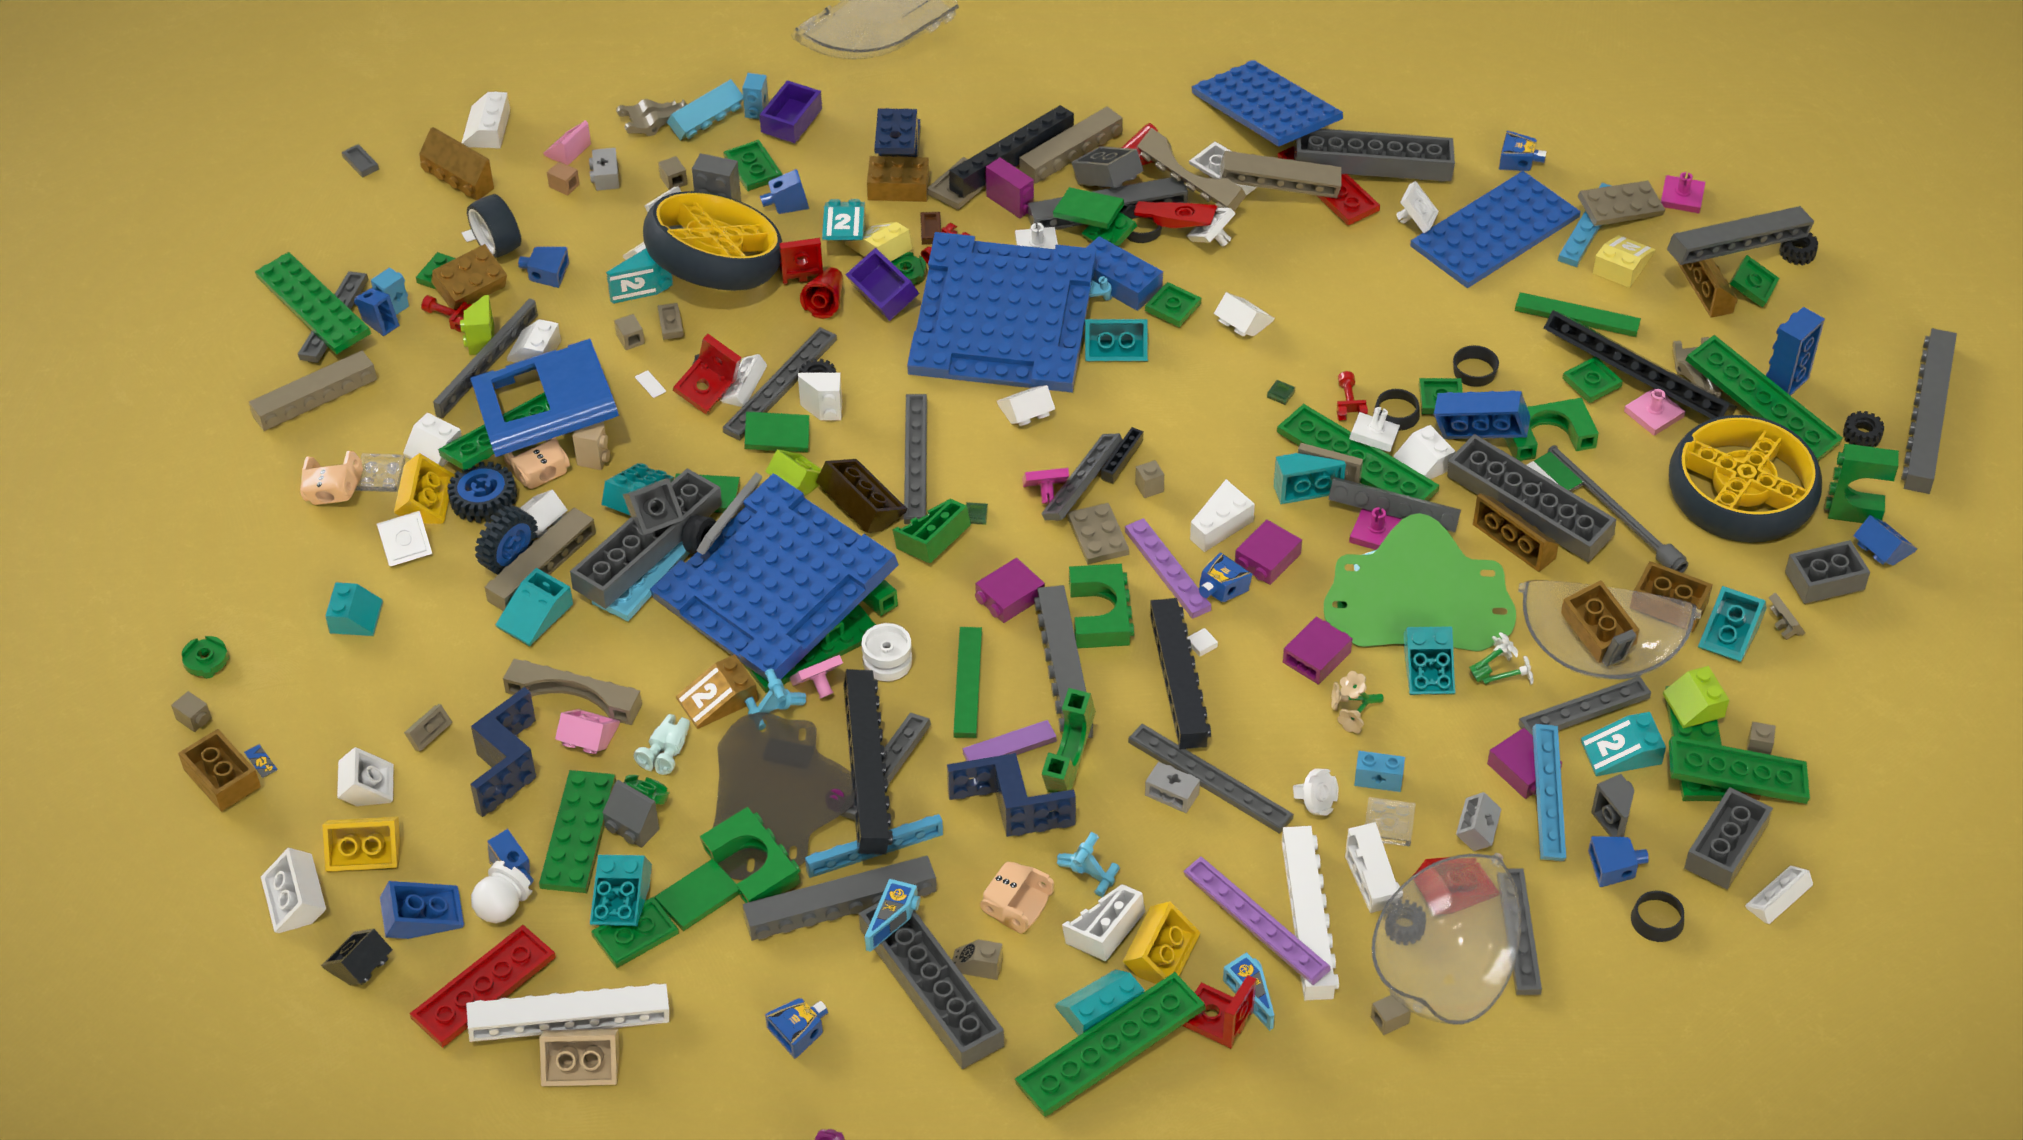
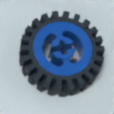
M479 462V467L474 465L469 470H462V473L457 471L455 478L451 477L450 483H448L447 491L452 510L463 520L467 517L468 522H472L474 518L476 523H481L482 518H485L486 522H491L490 517L492 515L497 516L498 510L501 509L503 511V508L506 506L510 508V505L515 504L517 501V490L511 471H508V468H502V465L498 463L494 467L493 462H488L487 466L484 465V462Z
M510 505V508L508 506L504 507L503 511L501 509L498 510L497 516L492 515L490 517L491 523L486 522L484 524L487 527L486 530H481L479 533L482 535V538H477L476 541L479 544L475 547L477 552L475 557L478 559V563L497 575L516 560L519 554L525 552L533 544L534 541L532 539L537 538V533L535 532L538 530L537 521L532 515L514 505Z

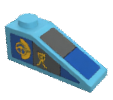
M889 879L865 934L866 951L871 952L911 918L914 910H918L920 896L917 894L916 885Z
M1246 952L1224 967L1223 981L1236 994L1247 975L1256 978L1253 1014L1270 1031L1274 1027V1011L1262 966L1257 959H1253Z

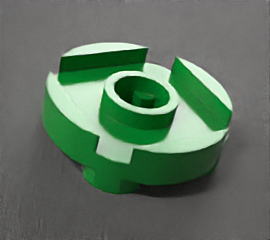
M907 252L891 261L913 284H919L924 281L926 262L921 256L918 258L913 256L912 252Z
M205 636L206 639L199 641L196 638L185 645L181 655L183 666L187 672L208 679L212 678L216 672L226 665L229 660L226 646L221 639L214 636ZM207 654H209V656L206 658L200 657L201 655L206 656Z
M627 775L623 783L653 799L656 804H665L669 796L668 788L662 783L646 777L645 781L638 780L639 775Z

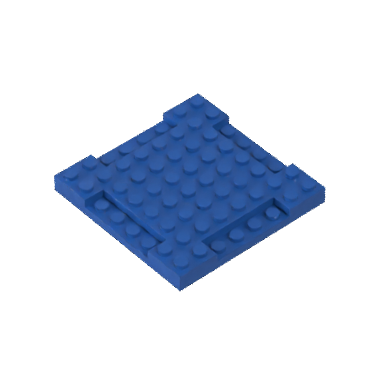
M935 232L917 328L914 331L907 363L908 375L1025 388L1047 385L1048 389L1052 391L1073 393L1096 263V249L1055 245V249L981 242L975 241V236Z
M773 473L743 501L745 507L727 523L722 533L705 554L702 555L697 552L686 563L680 560L650 588L654 600L729 654H735L740 662L767 681L765 672L768 669H774L777 679L781 680L899 565L895 554L867 535H859L807 500L801 491Z

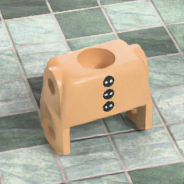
M556 437L546 440L545 443L515 457L511 452L503 455L507 468L513 476L529 489L536 488L564 475L567 472V467L570 466L569 459L560 447Z
M347 451L343 464L321 467L314 457H306L302 469L300 489L303 500L310 501L313 505L348 501L361 479L363 471L361 459L354 451Z
M1006 862L984 891L980 907L986 914L994 917L1006 927L1022 934L1032 926L1044 910L1049 895L1054 891V881L1050 878V875L1035 868L1015 862Z

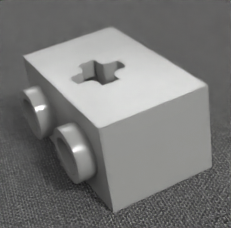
M616 148L592 150L593 158H589L590 170H593L590 171L591 183H595L596 191L619 189Z
M1160 762L1157 763L1145 781V796L1184 813L1188 812L1199 795L1200 779Z
M1485 792L1466 798L1456 835L1473 851L1492 846L1501 808Z

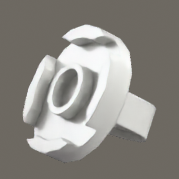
M1314 769L1308 774L1304 784L1293 786L1294 798L1304 799L1306 808L1313 815H1328L1334 809L1331 808L1333 801L1338 799L1337 779L1335 776L1330 775L1329 769Z

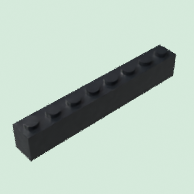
M1059 105L949 170V190L964 198L986 185V166L999 157L1014 167L1018 166L1021 156L1074 126V113Z
M1177 598L1151 600L1150 619L1179 750L1207 747V738L1211 737V726L1206 724L1205 721L1207 720L1206 706L1201 704L1203 703L1202 689H1198V672L1194 673L1195 658L1190 656L1192 648L1190 639H1186L1188 635L1187 624L1182 621L1184 620L1183 607H1179Z

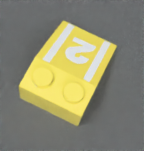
M898 222L875 224L864 231L863 240L845 241V245L864 257L876 247L890 262L912 250L909 229Z
M1618 235L1606 242L1597 253L1593 274L1630 288L1655 253V249Z

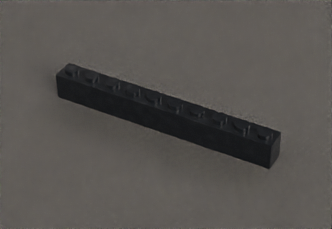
M1553 310L1543 328L1647 385L1663 390L1666 395L1711 419L1733 415L1737 408L1736 405L1561 312Z
M846 669L843 688L858 854L886 855L888 845H892L893 832L888 829L891 825V813H887L889 809V796H885L888 781L883 778L886 774V762H882L884 758V745H880L883 738V730L879 728L881 712H877L880 699L879 696L875 695L878 691V680H874L873 670Z

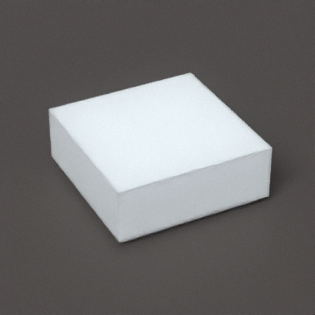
M1205 628L1187 637L1191 641V648L1199 657L1218 647L1217 640Z

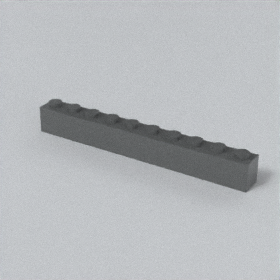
M1932 328L1930 336H1925L1923 348H1926V350H1923L1920 360L1924 364L1920 365L1918 376L1922 378H1918L1916 391H1919V393L1915 394L1913 403L1917 408H1913L1911 420L1915 421L1910 424L1908 434L1912 435V437L1908 438L1906 449L1910 450V452L1905 454L1904 464L1907 467L1903 468L1901 479L1905 480L1903 489L1930 494L1935 478L1957 333Z

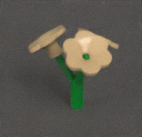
M1355 671L1349 672L1347 677H1343L1340 680L1341 690H1339L1338 682H1334L1331 707L1336 711L1340 701H1362L1357 710L1348 711L1342 709L1337 718L1338 722L1343 725L1344 730L1347 732L1360 733L1364 725L1363 720L1360 718V713L1368 704L1383 702L1384 696L1382 694L1367 695L1365 693L1367 688L1365 684L1366 677L1361 673L1357 674Z

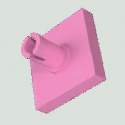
M1655 388L1627 404L1624 409L1627 415L1653 436L1684 418L1685 411L1665 396L1663 390Z
M838 655L803 669L790 677V681L795 686L807 680H813L820 699L833 694L825 674L843 664L842 659Z

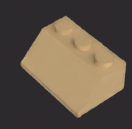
M544 1030L540 1035L541 1086L617 1085L619 1030Z

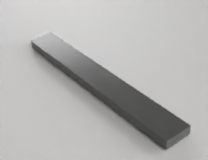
M529 298L433 401L436 417L444 418L473 386L471 377L485 373L519 337L521 331L533 322L538 316L535 300Z
M819 327L722 427L723 433L740 441L745 436L746 412L767 413L798 381L801 365L803 363L806 365L808 360L810 362H813V359L818 360L837 341V335Z
M906 394L904 506L908 509L904 514V524H910L911 519L915 517L920 519L926 515L927 394Z
M1141 724L1128 738V743L1165 765H1170L1181 772L1191 774L1200 779L1201 787L1279 834L1283 831V827H1286L1293 820L1294 814L1188 750H1179L1178 744L1144 724Z

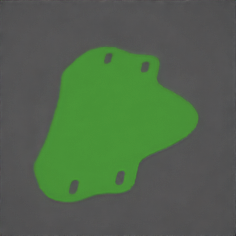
M1421 513L1402 519L1390 531L1374 553L1369 555L1346 554L1341 556L1337 560L1334 582L1325 597L1323 608L1325 620L1336 629L1347 633L1353 638L1352 643L1362 647L1404 644V631L1407 627H1452L1454 648L1482 651L1494 645L1493 636L1501 638L1499 633L1509 636L1516 623V609L1506 590L1505 574L1502 565L1494 560H1477L1466 557L1440 522L1429 515ZM1346 564L1359 565L1360 569L1358 571H1347L1344 567ZM1493 570L1495 571V576H1481L1480 571ZM1334 601H1344L1347 603V607L1335 608L1332 606V603ZM1506 608L1508 612L1505 615L1494 614L1492 609Z

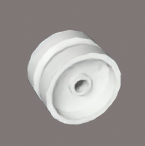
M890 623L875 625L866 631L862 638L863 666L865 670H873L874 679L893 681L902 678L908 673L912 666V644L909 633L903 627Z

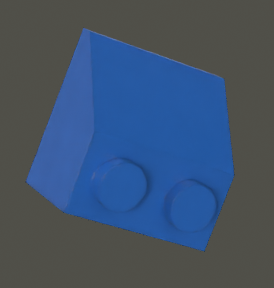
M1871 515L1853 535L1859 540L1857 544L1865 551L1870 549L1875 553L1873 558L1882 565L1888 563L1893 566L1918 549L1889 524Z

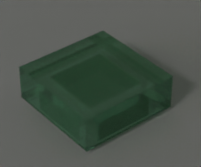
M1276 380L1267 392V398L1286 405L1295 393L1296 387Z
M966 502L970 523L986 525L988 504Z

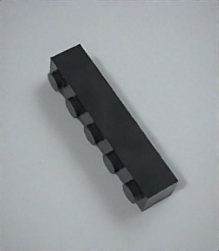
M1131 427L1101 469V479L1114 483L1143 442L1144 431Z

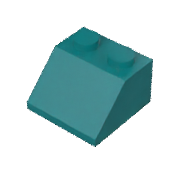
M335 582L325 615L330 634L374 636L383 599L359 584Z

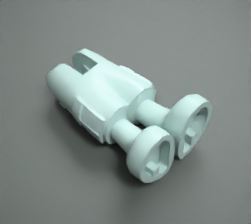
M668 714L648 741L651 746L650 749L646 747L636 749L633 755L636 763L647 771H652L655 766L658 774H670L675 768L673 756L680 753L685 743L690 720L682 717L677 725H675V715Z

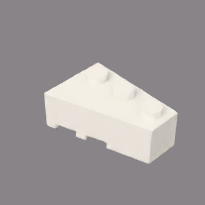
M1226 479L1191 521L1190 540L1202 551L1209 550L1254 521L1255 504Z
M1376 822L1349 828L1345 853L1347 863L1369 912L1373 913L1384 910L1385 906L1388 907L1389 902L1392 901L1395 904V900L1401 896V889L1398 882L1395 881Z
M1123 884L1099 899V904L1090 910L1085 909L1080 912L1081 916L1071 923L1067 921L1062 924L1066 944L1103 961L1110 957L1145 913L1143 894Z

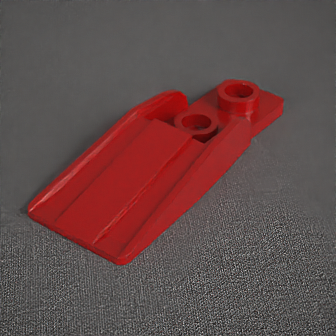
M1139 201L1134 210V215L1144 218L1153 217L1157 225L1168 228L1208 226L1213 221L1217 205Z

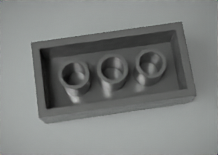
M1729 787L1688 851L1684 869L1728 890L1768 826L1773 808Z

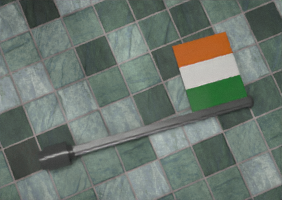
M1551 446L1546 454L1527 464L1530 468L1570 492L1584 485L1656 551V560L1662 566L1681 573L1687 569L1689 565L1688 561H1686L1687 558L1672 544L1663 545L1568 459L1558 449V446Z

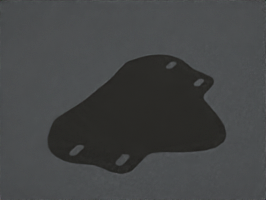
M766 712L743 716L731 725L717 747L719 785L716 814L712 828L744 808L749 807L753 814L756 812L759 814L764 823L763 827L765 829L769 828L773 832L777 845L782 844L790 861H792L789 858L790 847H797V856L793 860L800 866L805 862V857H807L811 833L852 807L851 772L817 751V728L812 722L784 719ZM764 719L767 721L766 731L760 732L759 724ZM801 728L806 729V738L803 741L798 739ZM838 789L843 792L844 797L830 790ZM831 795H836L837 798H838V800H836V799H834V798H832V797H830V796H831ZM746 848L732 854L718 863V865L731 878L744 880L757 872L765 864L768 855L756 848ZM750 858L755 859L752 872L747 871V861Z

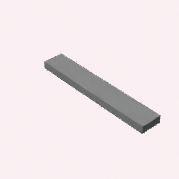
M756 472L705 535L696 551L702 555L708 551L727 523L744 505L743 501L756 490L762 480V475Z

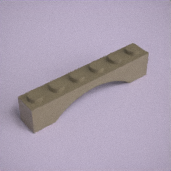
M1152 128L1137 146L1141 152L1140 156L1147 162L1152 160L1156 163L1155 166L1162 172L1168 171L1177 182L1183 181L1192 192L1198 191L1205 201L1210 202L1211 200L1216 203L1217 208H1231L1235 211L1246 197L1244 190L1228 178H1205L1187 171L1176 161L1171 144L1167 138Z
M513 659L503 677L505 692L514 695L525 687L531 692V697L549 693L576 695L596 704L609 718L619 720L621 723L628 725L633 724L642 706L640 690L616 685L612 682H604L589 676L573 674L569 671L557 670L526 660Z

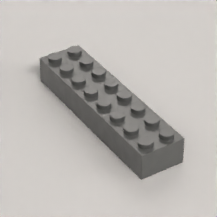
M1319 129L1294 140V161L1341 167V174L1452 181L1455 166L1453 138Z
M1475 434L1448 460L1447 476L1477 495L1481 493L1491 496L1503 503L1508 509L1520 515L1532 526L1537 527L1539 531L1588 563L1615 535L1616 519Z
M688 468L671 482L684 520L642 535L631 517L570 571L572 589L605 609L609 607L682 541L683 529L692 516L701 515L709 517L722 505L720 487Z
M879 903L859 913L860 930L864 936ZM914 910L911 918L874 948V950L961 1069H964L1004 1047V1029Z

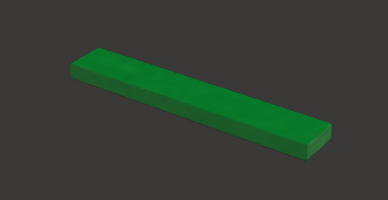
M1522 292L1519 293L1515 305V311L1549 318L1552 311L1555 310L1587 327L1633 337L1637 336L1641 318Z
M960 627L954 738H977L982 627Z

